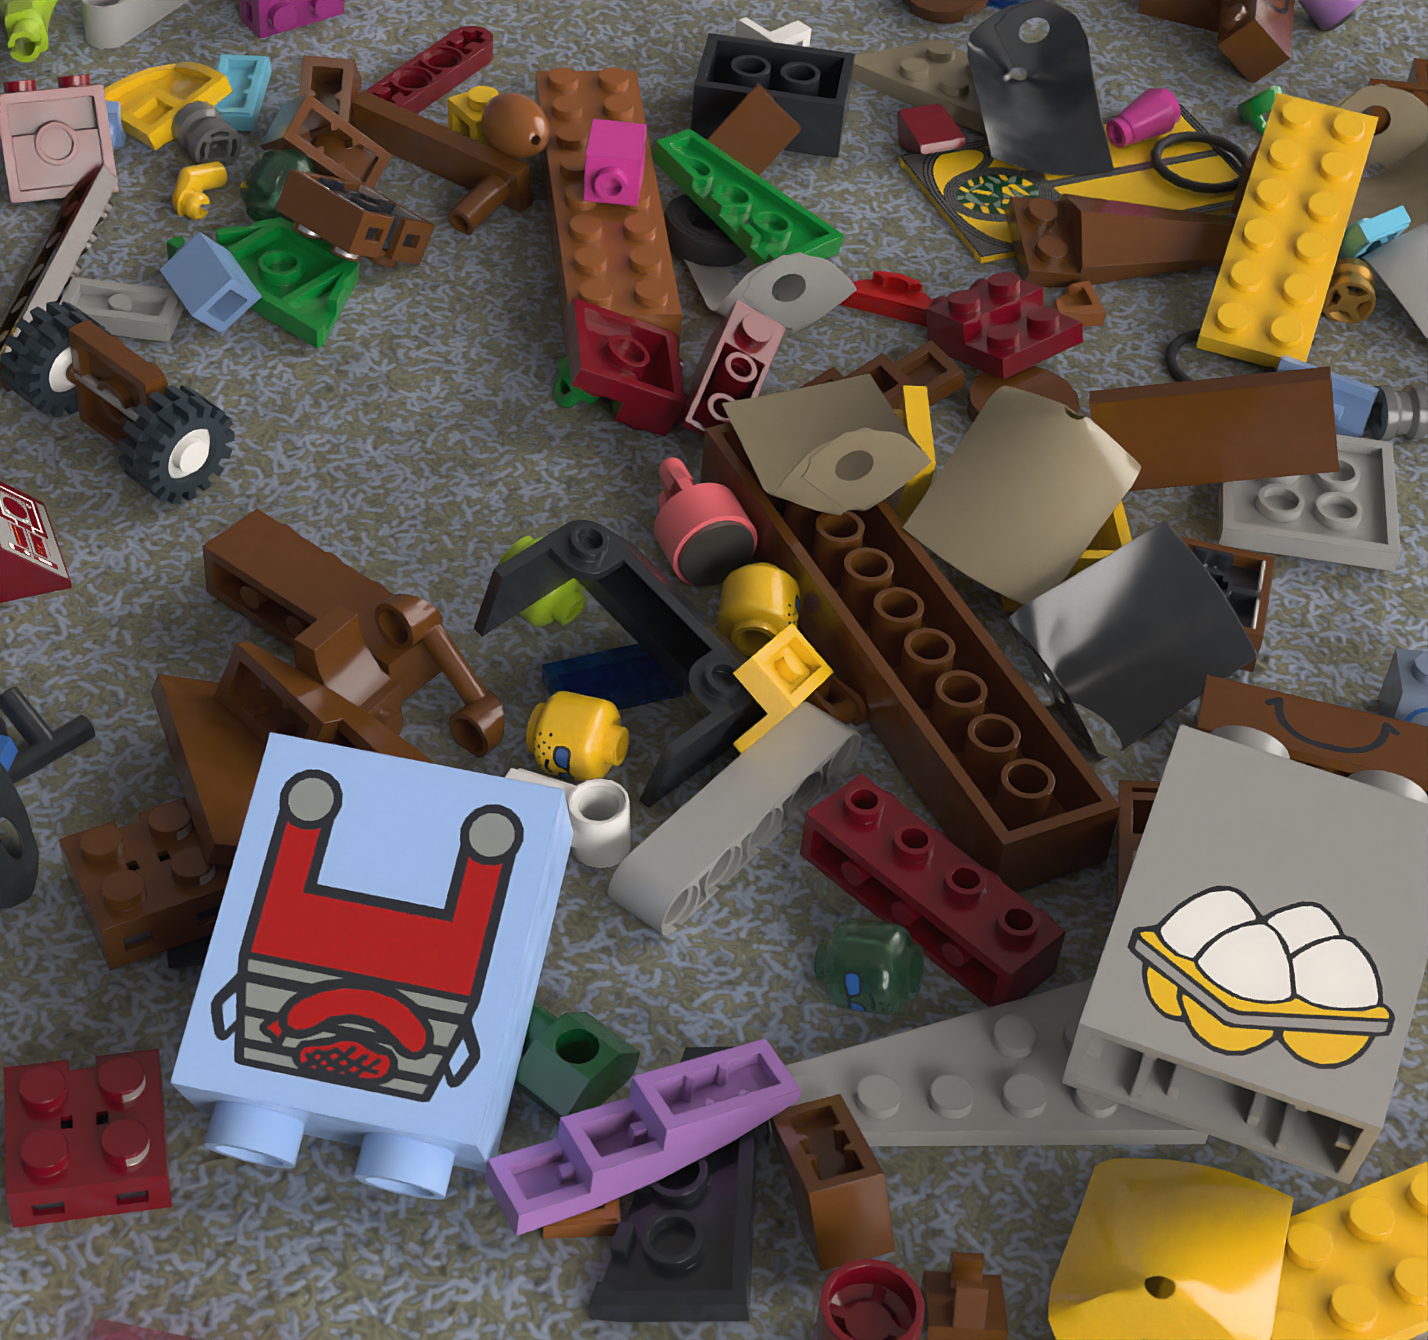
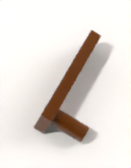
M367 91L360 93L351 102L355 127L361 133L390 154L470 190L447 214L448 221L453 229L470 236L501 205L521 213L533 204L528 163L503 154L490 146Z

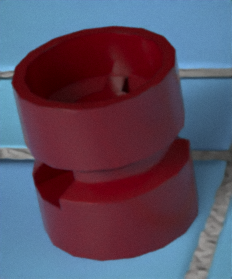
M866 1258L847 1262L832 1271L822 1286L812 1340H919L925 1310V1303L920 1288L906 1271L887 1261Z

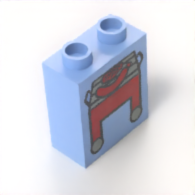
M270 732L170 1081L200 1113L212 1115L204 1146L216 1153L250 1163L277 1168H294L303 1134L361 1146L354 1173L356 1180L386 1191L425 1199L445 1198L453 1166L486 1172L487 1159L496 1157L498 1154L573 839V830L564 790Z

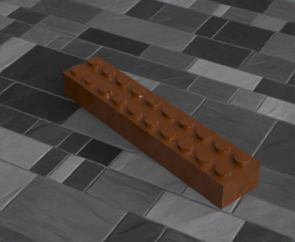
M731 422L705 428L700 483L721 484L734 493L757 532V547L752 558L756 563L763 562L775 565L797 581L801 597L798 615L799 625L824 661L834 671L833 673L836 678L861 696L868 712L866 721L950 841L982 867L996 873L1002 882L1014 891L1106 861L1121 809L1120 804L922 546L911 534L902 528L905 524L889 503L884 499L866 511L848 510L839 516L816 511L769 495L763 490Z

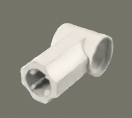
M510 769L505 778L564 790L573 830L571 850L580 862L591 867L606 868L621 863L629 854L631 848L630 805L628 793L620 784L612 780L593 779L576 786L525 769Z

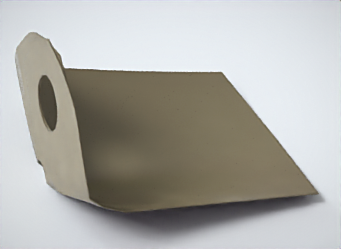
M1382 83L1374 86H1364L1360 90L1343 97L1333 106L1362 113L1367 107L1374 105L1387 109L1391 117L1390 124L1381 134L1373 135L1364 165V170H1367L1371 164L1381 163L1385 166L1386 172L1360 179L1346 227L1361 219H1371L1403 205L1411 219L1409 226L1401 233L1405 234L1428 222V107L1415 95L1401 89L1391 88Z
M870 373L824 384L721 403L763 490L769 495L816 511L839 516L848 510L866 511L893 494L931 463L929 457L916 443L894 412Z
M1004 385L997 389L987 400L973 424L902 528L968 577L1024 605L1064 581L1095 535L1133 486L1142 466L1087 416L1080 415L1066 405L1052 399Z

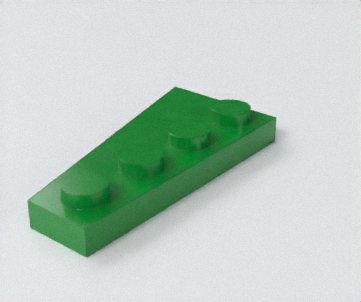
M687 129L656 141L652 154L653 161L757 266L770 262L781 255H790L797 252L823 259L839 253L845 235L693 130Z

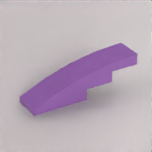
M766 1038L632 1076L629 1098L560 1117L557 1139L487 1159L485 1181L512 1230L518 1236L594 1209L678 1171L733 1142L799 1101L801 1089Z

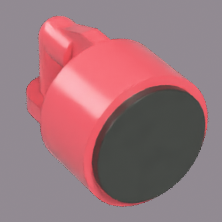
M675 457L665 459L659 467L663 491L658 497L660 511L654 523L655 539L675 574L684 583L706 586L724 582L732 571L745 566L753 556L758 541L756 529L729 488L717 483L695 485V481L680 459Z

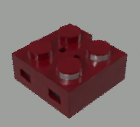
M159 1048L95 1056L96 1067L70 1070L68 1060L4 1067L6 1198L13 1228L172 1207L164 1084Z

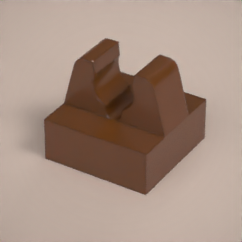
M951 1252L947 1272L923 1270L921 1294L925 1303L923 1319L924 1340H1007L1008 1324L1001 1275L982 1274L985 1261L984 1253Z

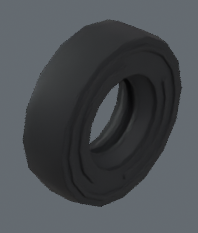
M687 194L679 195L669 202L663 216L669 248L673 253L690 262L713 267L736 265L748 257ZM698 225L715 228L721 231L722 234L706 232L698 229L695 226Z

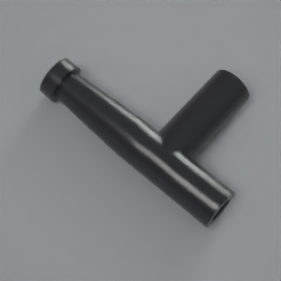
M17 686L9 688L0 695V709L28 743V746L17 752L8 771L13 784L39 771L95 737L94 727L84 715H79L52 731Z

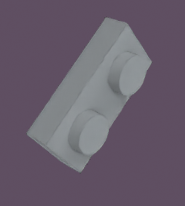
M72 277L59 303L60 305L63 301L71 303L103 325L105 330L110 332L111 335L163 342L170 341L184 310L182 301L175 291L171 289Z

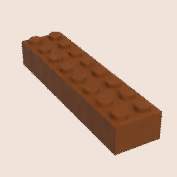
M561 67L551 71H536L535 102L543 110L550 129L549 141L544 150L539 153L566 354L568 353L564 314L573 298L674 332L676 334L679 354L682 311L647 128L644 172L638 206L584 201L585 160L593 119L646 124L636 70L609 67L601 71H574L570 68Z

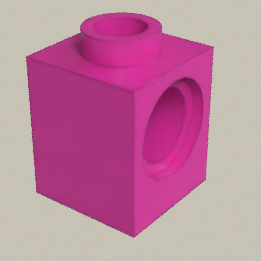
M593 119L585 160L584 201L638 206L644 172L647 124Z

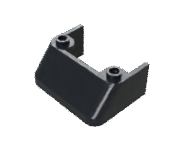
M589 520L571 521L493 569L474 629L483 637L573 578L597 600L681 686L693 705L705 716L704 719L664 747L639 799L641 803L649 808L734 746L733 743L767 712L733 674L748 659L634 544L596 522Z

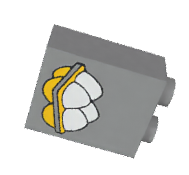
M1180 724L1078 1024L1061 1083L1350 1184L1383 1129L1428 960V796L1425 791L1413 781L1391 772L1364 770L1353 773L1346 778L1290 760L1287 749L1277 739L1254 728L1228 725L1218 727L1210 733H1206Z

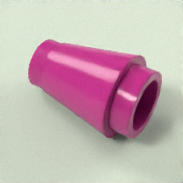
M1166 88L1146 89L1106 124V133L1110 142L1117 148H1123L1127 145L1170 133L1181 117L1179 103L1174 94Z

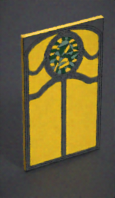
M1179 104L1181 110L1180 120L1174 125L1170 133L1127 145L1123 148L1115 147L1110 142L1106 133V124L1115 116L1102 118L1114 171L1084 175H1052L1030 171L992 158L987 139L966 143V145L962 146L963 148L924 155L918 153L899 155L898 160L900 167L907 171L972 252L974 259L978 260L980 264L1015 257L1005 215V209L1011 196L1060 201L1064 193L1199 213L1225 215L1230 214L1237 192L1236 189L1219 194L1196 193L1179 188L1168 182L1153 168L1150 153L1156 142L1169 134L1185 131L1208 133L1182 104ZM1176 143L1165 148L1161 154L1162 162L1170 171L1196 182H1227L1240 176L1242 172V167L1226 150L1207 143Z

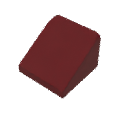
M936 103L901 109L897 113L899 145L905 148V150L924 155L963 148L962 146L966 145L965 136L947 110L940 104Z

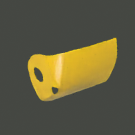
M1114 1158L1099 1163L1093 1169L1079 1213L1051 1284L1048 1321L1055 1339L1270 1340L1285 1242L1294 1198L1235 1173L1197 1163L1147 1158ZM1152 1276L1170 1279L1175 1283V1291L1166 1298H1156L1145 1289V1280Z

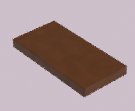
M1331 366L1090 391L1089 394L1092 421L1142 466L1129 491L1339 472Z
M158 674L151 690L152 698L206 863L232 866L266 745L214 696L219 682Z

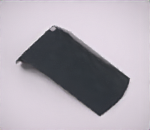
M1032 0L1007 6L979 24L969 36L967 58L991 157L1030 171L1052 175H1084L1114 171L1095 86L1088 39L1077 16L1054 0ZM1032 18L1045 19L1050 26L1045 38L1036 43H1027L1020 39L1019 29L1023 23ZM1021 67L1025 69L1027 75L1024 80L1013 79L1009 72L1014 68Z
M1165 520L1068 580L1024 604L1007 619L1024 655L1053 705L1100 760L1108 757L1097 752L1086 726L1073 703L1093 711L1110 724L1120 738L1122 751L1199 697L1207 675L1225 679L1259 656L1233 607L1217 582ZM1051 686L1056 690L1058 696H1057L1056 693L1053 691V689L1051 688Z

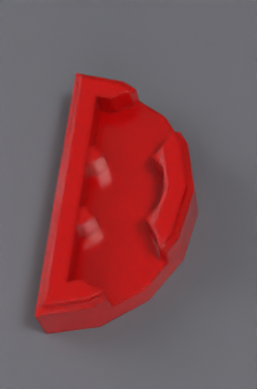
M874 271L872 279L853 282L857 290L840 303V305L927 327L926 308L930 307L935 298L931 299L922 292L923 284L916 279L900 273Z

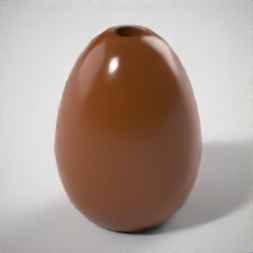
M506 92L493 97L486 104L481 117V126L486 140L494 149L508 156L520 159L533 157L544 150L549 141V123L543 110L533 99L520 93Z

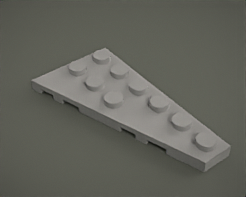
M1094 978L785 1065L801 1089L799 1101L791 1106L841 1094L869 1146L1205 1144L1208 1134L1061 1083ZM770 1119L766 1121L768 1147H777L772 1137Z

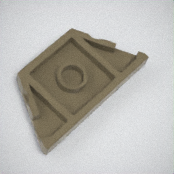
M929 40L855 56L852 79L916 107L940 104L947 110L955 123L986 135L967 52L955 48L948 41ZM1011 70L1009 73L1013 78V70Z

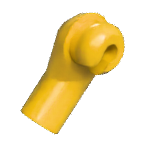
M214 161L188 166L180 170L171 200L175 212L180 217L186 215L191 220H200L207 215L209 211L200 207L202 204H210L208 196L203 191L222 187L226 184L227 171L224 165Z

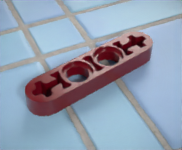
M479 26L459 27L365 91L418 114L493 60V35L489 30ZM409 87H417V89H408V88H409Z

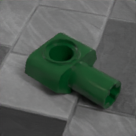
M534 1000L521 1053L523 1058L518 1066L514 1086L560 1121V1117L601 1106L631 1078L637 1067L641 1052L588 1012H566L558 1018Z

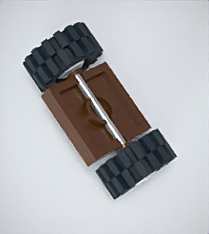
M56 301L46 302V311L37 306L30 310L33 320L28 323L21 318L15 324L21 332L17 337L8 335L5 344L12 350L11 352L1 353L0 360L7 367L1 370L3 379L8 382L7 386L46 415L50 413L54 417H62L64 410L70 415L79 411L80 420L112 442L124 453L118 457L119 465L125 469L123 472L163 502L168 500L172 504H178L181 501V497L187 501L195 498L196 487L206 491L212 485L208 480L212 473L218 477L220 476L224 467L219 462L221 458L230 459L233 450L226 443L234 441L235 432L229 428L233 423L231 418L225 414L226 412L188 386L181 385L180 389L174 385L168 386L165 374L156 364L147 362L127 348L119 338L105 330L103 325L71 303L63 301L60 305Z

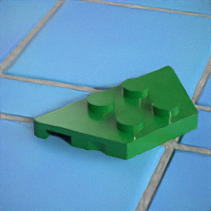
M282 217L257 221L249 226H231L216 229L215 242L230 251L262 296L250 309L318 349L323 346L359 280V262L349 261L329 251L330 245L328 243L307 237L293 229L294 224ZM183 236L166 241L168 260L175 255L179 247L186 243Z

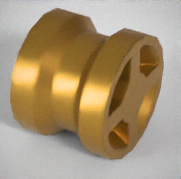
M1351 257L1336 260L1322 307L1323 313L1329 320L1358 324L1366 320L1373 313L1376 305L1374 291L1375 275L1374 270L1368 263ZM1347 286H1353L1356 290L1350 291Z

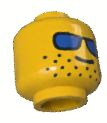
M763 562L745 565L732 571L722 585L717 619L718 630L743 655L752 657L791 623L797 628L801 600L797 581L784 570Z
M558 691L548 698L546 703L540 702L532 711L526 731V745L528 751L534 754L535 761L543 772L585 782L587 780L602 779L607 775L612 765L619 766L623 762L629 745V731L626 727L621 726L620 713L613 702L577 693Z

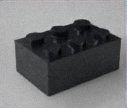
M709 33L694 83L691 130L707 139L755 85L759 83L773 96V100L800 125V132L783 149L784 151L838 158L850 102L855 53Z

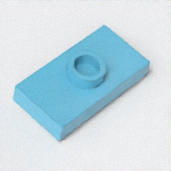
M222 54L219 57L215 70L226 75L233 92L214 107L222 115L224 121L231 124L236 131H255L272 72L270 57Z
M1399 206L1371 219H1361L1346 227L1337 260L1348 257L1360 259L1399 236L1411 222L1404 206Z

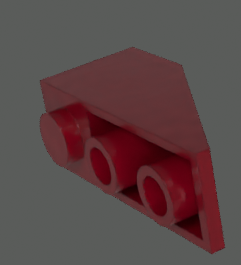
M737 300L711 334L692 377L682 426L704 438L705 428L730 422L721 403L757 397L786 327Z

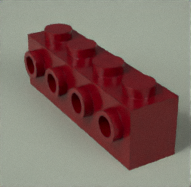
M862 773L805 813L800 855L989 1008L1026 997L1055 973L1066 931L1056 924L1048 913L1026 901L1004 884L996 873L982 867L956 847L944 833L933 829L903 806L896 796L881 789Z

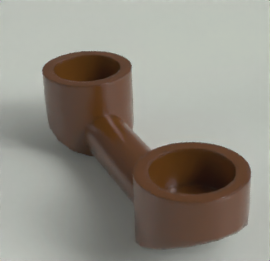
M394 594L376 607L374 615L377 627L383 637L391 645L402 650L409 649L421 640L465 705L452 714L449 719L450 732L455 742L478 758L487 755L502 741L505 728L504 712L496 694L485 689L442 626V615L429 602L409 594Z

